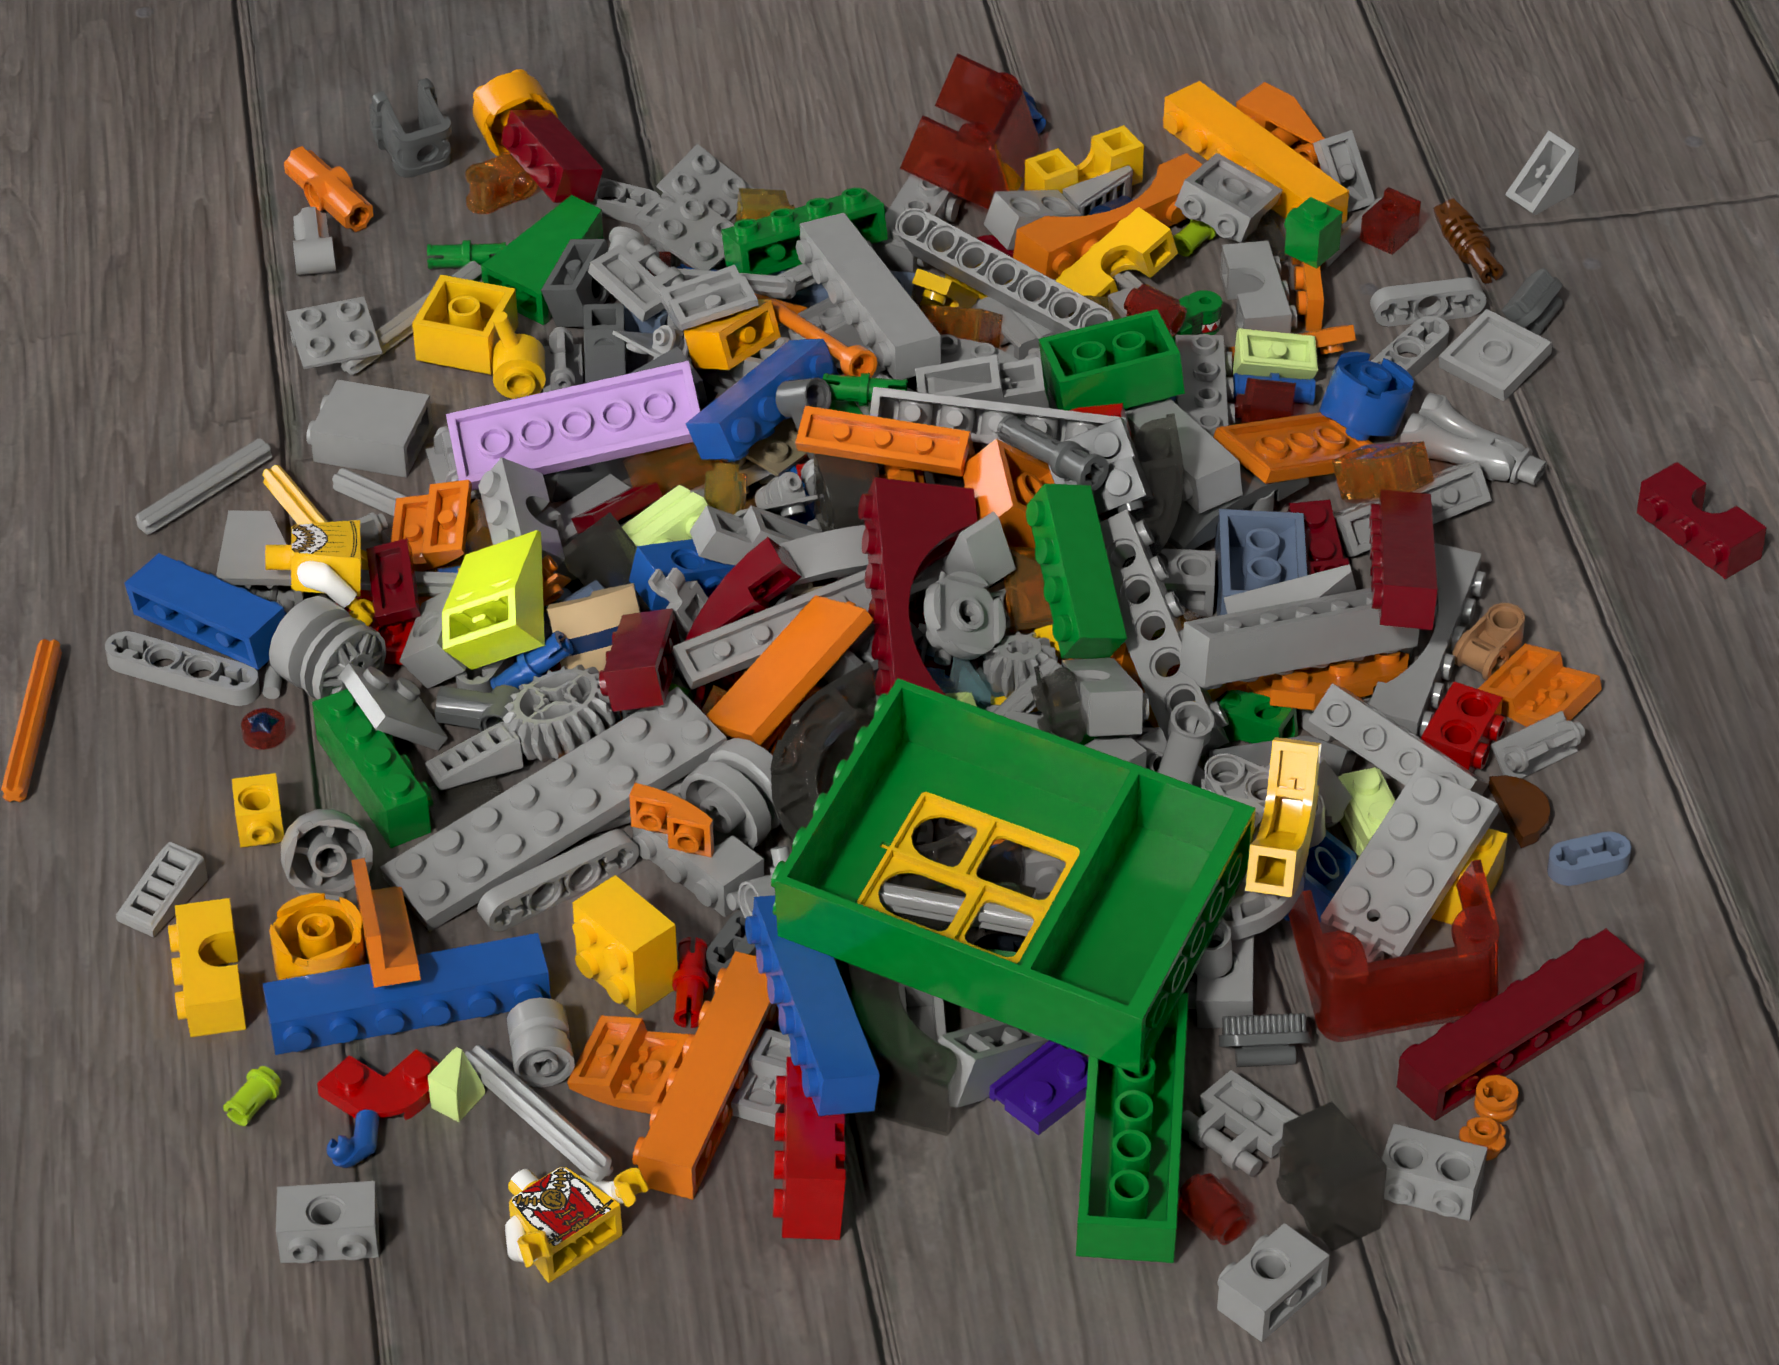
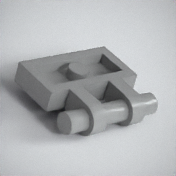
M638 238L630 240L626 250L618 245L591 261L588 273L642 322L665 309L661 302L660 289L684 282V275L676 267L667 266L659 258V252L650 244L644 245Z
M1232 1070L1200 1095L1199 1108L1205 1112L1203 1116L1199 1118L1189 1110L1182 1113V1129L1189 1133L1191 1141L1201 1148L1208 1146L1222 1156V1163L1234 1171L1241 1169L1250 1177H1254L1262 1167V1161L1251 1154L1253 1151L1258 1149L1272 1159L1303 1132L1304 1120ZM1226 1126L1238 1136L1232 1141L1219 1132V1130Z

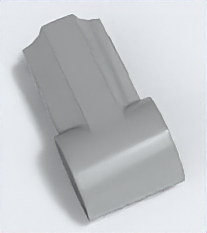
M316 207L302 208L301 212L293 217L294 237L296 239L293 240L297 275L336 271L332 236L329 237L326 213L318 211Z

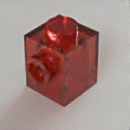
M1247 378L1245 394L1237 393L1235 418H1242V424L1293 416L1296 383Z

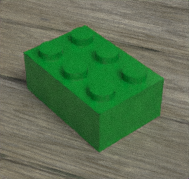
M1158 309L1039 338L1040 354L1047 386L1059 410L1069 411L1080 407L1123 403L1124 410H1127L1133 406L1153 401H1165L1170 397L1185 394L1180 351Z

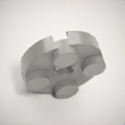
M955 571L928 586L924 599V618L928 627L926 636L934 648L944 649L947 653L959 659L972 660L991 651L994 645L1001 641L1006 628L1004 608L998 597L994 600L992 599L990 593L985 589L989 584L983 578L971 572ZM961 607L963 608L964 615L970 617V622L966 623L961 618L959 613Z

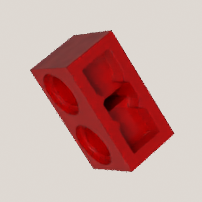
M1454 681L1423 732L1421 739L1470 772L1474 773L1476 768L1482 770L1488 760L1492 740H1500L1506 725V717L1501 716L1503 697Z

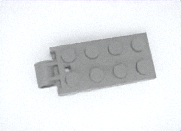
M1418 766L1320 917L1321 922L1343 931L1332 941L1326 955V964L1369 985L1377 977L1382 967L1384 952L1399 961H1404L1499 812L1498 804ZM1373 917H1379L1375 922L1369 921Z

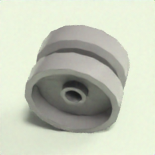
M733 738L725 741L710 755L708 761L696 767L684 779L681 785V797L713 819L714 845L721 844L731 836H734L754 850L767 837L770 830L777 828L791 815L796 806L795 789L790 776L780 762L765 748L746 739Z

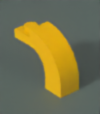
M1279 737L1273 739L1265 808L1258 835L1250 844L1245 891L1292 897L1297 891L1306 865L1314 827L1319 793L1317 780L1322 743Z

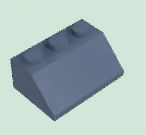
M1219 509L1215 539L1217 616L1227 614L1224 597L1307 576L1304 513Z

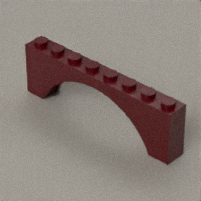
M874 477L868 493L862 494L860 497L858 515L859 519L865 522V530L862 536V553L868 554L865 587L871 589L872 599L869 604L868 613L873 618L871 624L875 626V635L872 641V658L878 660L879 668L875 679V693L877 696H881L882 693L888 694L897 678L946 695L929 674L916 649L909 621L910 590L916 578L926 568L937 560L949 555L959 534L977 522L974 489Z

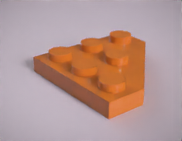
M1399 650L1396 653H1380L1365 656L1361 661L1344 660L1333 662L1325 668L1307 667L1294 670L1292 674L1288 675L1274 674L1270 706L1315 710L1332 683L1346 688L1359 698L1373 695L1374 687H1376L1378 681L1387 683L1408 669L1409 653H1403Z

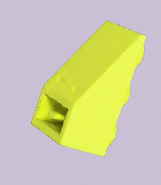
M539 530L466 554L442 610V643L445 652L471 670L545 646L541 532Z

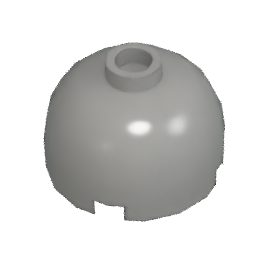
M315 809L299 816L287 828L281 841V865L289 883L301 895L325 893V899L337 901L339 897H346L341 892L349 891L355 886L351 860L365 858L368 874L373 865V849L363 827L347 813L335 809Z

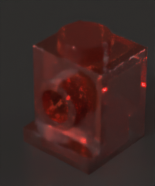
M1388 187L1384 190V197L1362 215L1360 240L1393 255L1418 233L1421 201Z

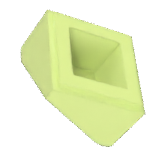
M458 1047L453 1049L428 1075L431 1108L457 1122H460L485 1095L482 1081L463 1050Z

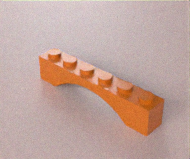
M1187 153L1160 164L1157 175L1150 187L1138 198L1124 206L1087 216H1044L1017 229L1013 258L1054 280L1060 277L1065 269L1071 267L1086 254L1093 244L1099 242L1112 231L1119 221L1130 215L1138 207L1167 227L1187 219L1181 209L1174 206L1184 180L1203 164Z

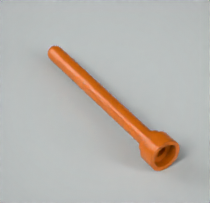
M771 299L776 320L805 339H824L831 356L840 361L841 370L844 374L861 377V373H870V377L873 376L877 369V358L873 352L861 345L846 346L778 301Z

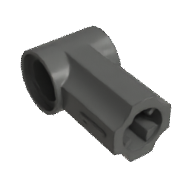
M822 378L786 380L778 386L776 391L778 410L785 417L793 418L797 430H799L805 406L829 409L831 404L830 387ZM807 452L810 460L820 456L831 457L828 455Z
M500 685L495 687L491 693L441 686L437 694L434 711L435 720L438 723L476 728L482 732L498 723L504 722L503 717L509 712L504 706L513 702L510 695L521 690L510 685Z

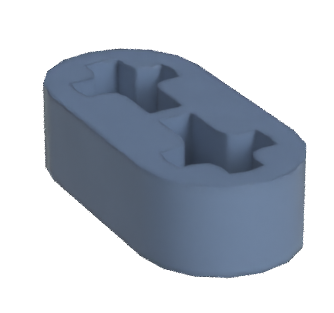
M1610 831L1559 842L1549 852L1548 876L1558 884L1572 886L1622 874L1628 869L1631 854L1630 841L1625 836Z

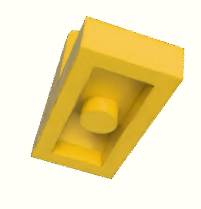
M917 268L912 281L913 284L924 289L923 298L919 306L920 310L935 328L944 331H950L976 303L979 296L954 281Z

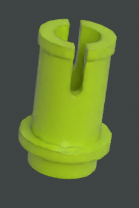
M1190 219V223L1179 233L1175 234L1173 238L1178 253L1182 256H1189L1205 240L1213 239L1217 233L1208 224Z
M266 1066L251 1069L247 1073L246 1083L223 1105L224 1111L228 1112L226 1114L228 1118L240 1126H246L268 1099L274 1100L279 1095L281 1079L272 1069Z

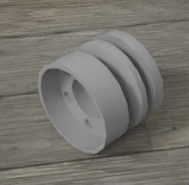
M321 596L304 599L286 614L272 637L269 649L270 665L274 671L294 686L303 688L310 697L317 700L347 689L339 675L348 663L365 669L372 666L382 671L386 657L385 640L378 631L366 626L360 619L351 617L345 609L330 599Z

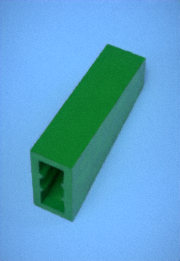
M571 195L481 265L482 282L515 288L517 313L541 325L547 324L552 315L541 289L570 239H603L602 209Z

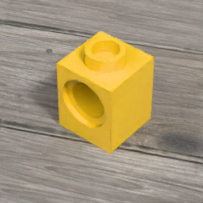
M276 773L231 779L240 848L281 842L284 837Z

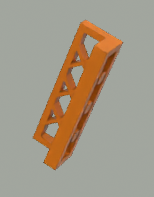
M805 406L795 441L797 451L961 477L963 476L965 463L975 455L970 431Z
M365 858L351 860L358 909L362 917L364 939L374 988L421 980L402 887L395 886L371 890Z

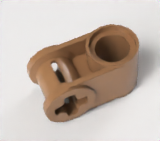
M1499 603L1490 607L1487 613L1470 630L1464 632L1457 641L1452 655H1455L1454 664L1458 667L1466 665L1481 673L1482 678L1486 681L1522 647L1525 624L1523 610L1511 603Z

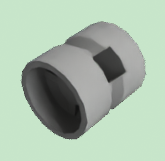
M541 997L518 1003L510 1010L507 1016L514 1073L528 1086L549 1087L563 1082L571 1075L575 1067L572 1043L569 1041V1025L565 1008L561 1003L553 999Z

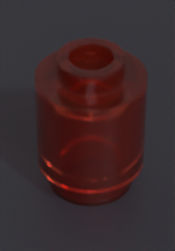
M1142 284L1138 289L1133 288L1127 295L1124 303V309L1127 310L1126 316L1158 309L1171 336L1176 335L1180 330L1187 313L1186 307L1180 305L1178 299L1147 284Z
M1196 1174L1189 1178L1181 1187L1179 1208L1210 1240H1217L1221 1245H1227L1236 1240L1246 1230L1250 1218L1245 1213V1205L1215 1174Z

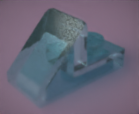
M953 657L950 678H944L945 670L926 667L933 680L945 694L972 692L975 703L993 705L995 695L970 660Z

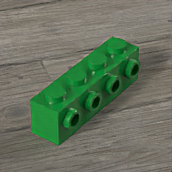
M849 188L844 190L842 195L836 197L811 199L805 206L794 209H777L772 211L770 216L756 220H739L734 223V226L721 230L726 266L735 265L739 273L769 275L802 264L796 250V242L800 240V223L840 213H845L867 241H870L871 244L887 240L884 203L864 188Z
M1044 484L1026 505V519L1032 528L1035 541V558L1041 567L1044 580V597L1050 606L1053 619V636L1058 641L1061 658H1110L1125 642L1127 636L1091 485Z
M348 689L313 701L318 742L389 847L394 848L431 833L429 807L433 806L431 792L424 781L418 783L414 777V771L408 757L405 754H398L392 735L376 730Z

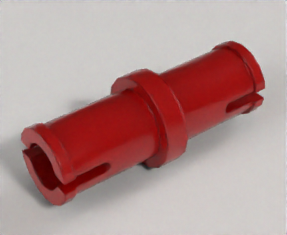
M686 937L679 942L678 970L672 978V987L676 992L673 1019L678 1026L686 1028L687 1012H691V1028L699 1026V1015L704 1002V994L709 988V976L705 972L708 945L703 939L698 937L695 939L694 953L690 951L691 937Z

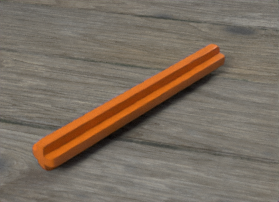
M42 639L37 645L1 787L2 792H4L3 798L8 802L13 800L22 802L27 797L62 655L61 644L55 639L51 641Z

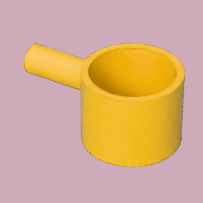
M506 312L496 313L492 317V321L501 339L493 349V384L496 390L501 395L510 399L540 393L546 382L545 350L539 340L530 335L516 334Z

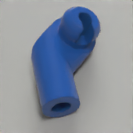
M372 1110L359 1111L355 1118L354 1136L348 1139L346 1136L339 1135L338 1142L333 1138L329 1141L326 1151L335 1166L341 1168L353 1167L376 1151L379 1115Z

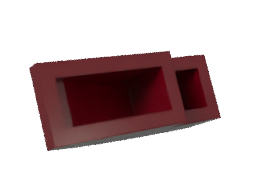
M767 537L748 552L710 595L693 622L685 641L770 608L768 604L770 600L802 577L788 551Z

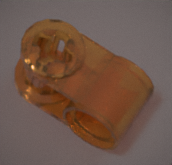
M505 152L482 163L473 164L465 172L466 181L470 186V193L466 197V207L477 214L493 213L499 208L531 197L538 188V184L510 152Z

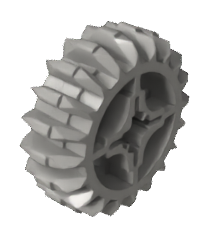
M565 665L559 671L551 672L548 670L546 675L541 677L533 676L531 683L521 684L519 686L521 691L510 695L513 702L504 706L509 712L503 717L504 723L509 724L508 730L510 732L514 731L519 737L521 753L525 754L528 760L539 758L542 763L547 762L551 758L556 760L609 729L621 719L620 711L612 712L609 696H603L601 693L597 668L590 667L585 669L583 665H577L573 669H568Z

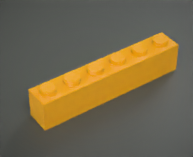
M1201 81L1195 82L1165 97L1163 128L1207 161L1218 153L1282 189L1283 191L1278 203L1271 209L1284 219H1286L1288 213L1293 208H1297L1309 197H1312L1343 212L1342 224L1347 222L1348 189Z

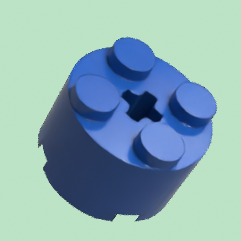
M1347 352L1339 357L1319 409L1320 413L1346 427V434L1356 440L1366 441L1370 435L1396 436L1412 396L1413 377L1404 368L1388 359L1383 358L1382 364L1368 361L1371 355L1369 353Z

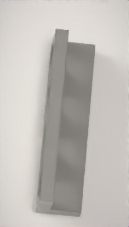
M1479 461L1456 464L1392 489L1393 491L1431 494L1433 524L1492 501ZM1380 495L1333 513L1346 557L1356 556L1370 550L1371 503L1379 504Z

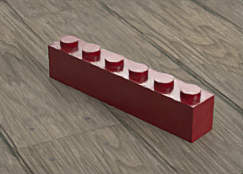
M1380 489L1379 504L1371 503L1369 515V544H1371L1370 576H1372L1371 609H1379L1380 625L1433 630L1438 587L1431 494Z
M1606 928L1591 938L1581 939L1567 953L1557 959H1549L1538 971L1523 980L1519 979L1512 982L1504 992L1489 1001L1480 1002L1470 1013L1454 1023H1446L1435 1035L1422 1043L1409 1046L1399 1059L1396 1087L1434 1121L1438 1120L1476 1096V1087L1481 1079L1491 1075L1506 1077L1640 992L1645 960Z

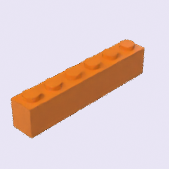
M735 951L728 967H722L719 970L715 982V994L711 1001L706 1000L703 1003L699 1015V1027L696 1033L689 1034L685 1041L682 1063L679 1068H672L667 1080L666 1096L662 1103L656 1102L652 1109L649 1122L650 1129L646 1137L640 1136L636 1142L632 1162L634 1165H638V1169H640L649 1189L694 1199L733 1116L731 1102L738 1089L741 1088L748 1073L749 1057L766 1028L773 1030L779 1017V1009L777 1004H771L769 1001L768 980L766 974L759 973L756 956Z

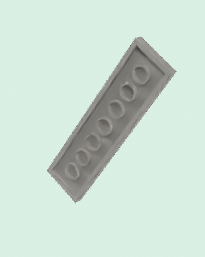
M676 687L668 692L664 705L638 710L382 865L380 869L383 878L391 887H402L405 904L426 929L431 932L477 904L490 889L539 866L630 810L629 794L635 783L662 790L692 772L700 764L707 762L710 755L727 741V738L682 690Z

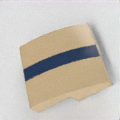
M634 583L592 591L589 597L548 605L547 611L553 633L555 631L562 632L564 636L559 641L562 642L565 638H568L573 647V654L560 661L561 668L566 665L568 669H573L577 665H583L585 669L596 667L598 672L604 670L606 651L611 650L612 634L617 631L622 615L641 612Z

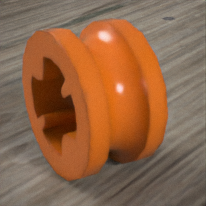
M1491 1075L1481 1079L1477 1084L1474 1108L1476 1113L1480 1117H1488L1497 1122H1505L1515 1115L1519 1094L1517 1085L1509 1078L1500 1075Z

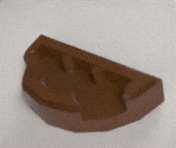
M1508 775L1489 776L1488 788L1520 847L1523 848L1536 843L1539 840L1540 834L1549 824L1551 809L1546 795L1539 787L1525 779Z

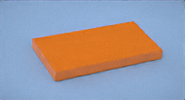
M1320 412L1217 427L1213 436L1215 440L1239 460V463L1265 484L1377 467L1381 465L1385 455L1382 450L1369 440L1361 441L1348 436L1345 432L1346 427L1333 419L1325 417Z
M815 595L708 712L706 717L724 735L750 740L761 746L872 623L873 618L864 608Z

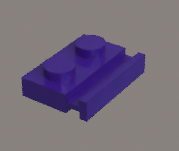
M1049 1040L990 1085L989 1098L994 1102L996 1100L1000 1101L1005 1105L1004 1110L1037 1135H1040L1086 1099L1089 1060L1071 1048L1066 1049L1062 1045Z

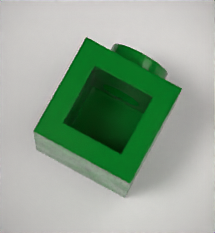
M1309 197L1297 208H1293L1288 213L1284 223L1286 229L1285 254L1317 269L1340 250L1343 212L1312 197Z

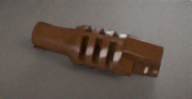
M1454 198L1433 208L1442 235L1459 259L1464 263L1471 264L1483 283H1492L1488 273L1492 275L1495 281L1502 276L1504 268L1491 253L1490 241L1472 215Z

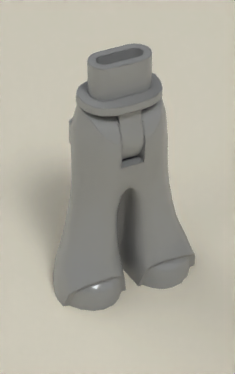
M1434 393L1427 395L1419 414L1413 413L1410 416L1400 438V452L1455 464L1479 461L1484 478L1492 481H1507L1510 479L1509 483L1516 484L1519 480L1535 485L1547 467V461L1532 456V449L1525 448L1515 440L1474 424L1453 409L1446 396Z

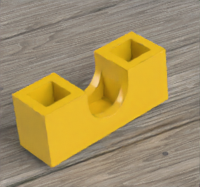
M1123 125L1091 136L1090 152L1085 160L1077 166L1059 148L1025 160L1024 191L1059 190L1063 194V188L1128 165L1133 169L1132 186L1143 180L1144 145Z
M1138 207L1130 215L1119 221L1117 226L1104 238L1093 244L1086 254L1071 267L1065 269L1055 281L1107 309L1108 295L1118 292L1115 280L1113 279L1115 275L1125 270H1137L1151 278L1178 254L1171 229Z
M230 898L175 905L176 924L168 925L171 952L180 953L179 958H171L175 986L183 985V991L175 992L178 1020L187 1019L190 1037L246 1030L238 964L217 967L222 964L238 962Z

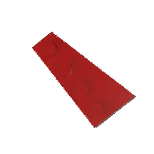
M787 1057L785 1076L776 1075L775 1104H784V1113H775L774 1141L783 1142V1151L775 1150L773 1179L783 1180L782 1189H774L773 1218H782V1238L840 1240L846 1182V1169H844L845 1114L818 1116L812 1097L804 1095L800 1065L794 1066L791 1057Z

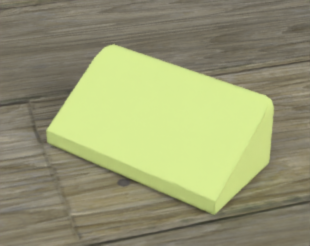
M1238 328L1233 375L1238 373L1240 375L1269 377L1270 373H1279L1282 378L1313 379L1318 372L1315 336Z

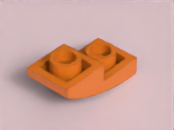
M639 783L634 784L629 794L631 827L668 834L669 849L712 857L714 853L712 818L678 796Z

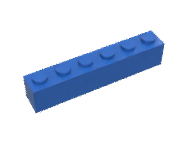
M775 895L754 897L752 916H747L745 920L746 938L749 944H754L756 947V962L759 973L766 974L769 1001L771 1004H777L781 1033L783 1035L788 1034L790 1038L792 1062L794 1066L800 1065L804 1095L812 1097L818 1116L875 1111L880 1074L834 957L779 937L777 933V917L773 915Z
M534 933L417 955L421 978L418 981L374 988L370 965L365 964L263 983L275 1055L510 1012L518 1003L528 999L540 997L551 999L549 972L539 934Z

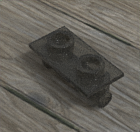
M1034 666L1037 685L1032 686L1031 691L1038 711L1043 712V717L1037 719L1039 730L1075 743H1080L1087 729L1082 707L1079 703L1080 695L1076 675L1070 669L1061 667L1056 669L1053 674L1043 676L1039 666Z

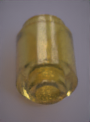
M715 463L714 471H706L704 499L708 506L733 515L745 509L747 474L739 473L740 465Z

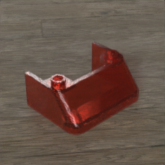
M957 53L935 106L971 123L963 124L959 131L923 115L900 169L989 210L995 191H1019L1025 179V160L1037 155L1041 142L1023 89L1018 83L1017 78L1009 73H999Z
M1481 859L1471 861L1456 884L1463 910L1455 917L1451 927L1455 947L1367 962L1364 947L1361 941L1353 934L1345 931L1322 934L1311 890L1301 892L1289 913V919L1316 1024L1326 1038L1335 1042H1346L1454 1022L1470 1013L1480 1002L1489 1001L1499 995V925Z

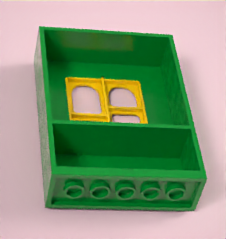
M897 678L889 693H882L874 710V718L869 726H862L854 742V750L849 759H842L838 764L832 787L828 793L822 792L819 795L813 809V818L807 828L802 826L797 831L792 844V852L786 862L780 861L773 872L771 887L775 888L773 915L777 917V933L781 938L1140 1075L1247 873L1250 844L1253 842L1256 808ZM942 817L969 825L977 830V834L961 862L957 866L950 867L927 859L914 848L912 836L914 830L921 823L929 819ZM1006 839L1064 861L1066 866L1046 899L1037 900L977 876L976 873L996 840ZM912 873L959 889L966 894V897L949 927L944 931H936L887 911L879 899L881 886L889 878L897 874ZM996 903L1028 915L1034 920L1032 927L1014 956L1004 957L970 944L965 940V936L984 904Z

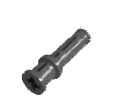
M1014 415L1004 417L998 425L997 431L1002 432L997 434L1000 440L1010 445L1012 444L1025 453L1050 465L1052 472L1059 478H1070L1076 481L1077 485H1091L1092 491L1097 490L1104 483L1109 466L1108 461L1099 454L1090 455L1084 452L1080 444L1075 441H1059Z

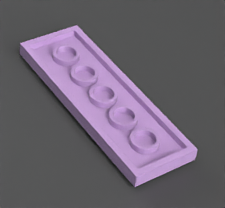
M689 361L453 412L446 414L458 480H470L473 491L479 489L478 485L483 475L490 471L501 457L545 475L693 442L685 423L700 412L690 364Z

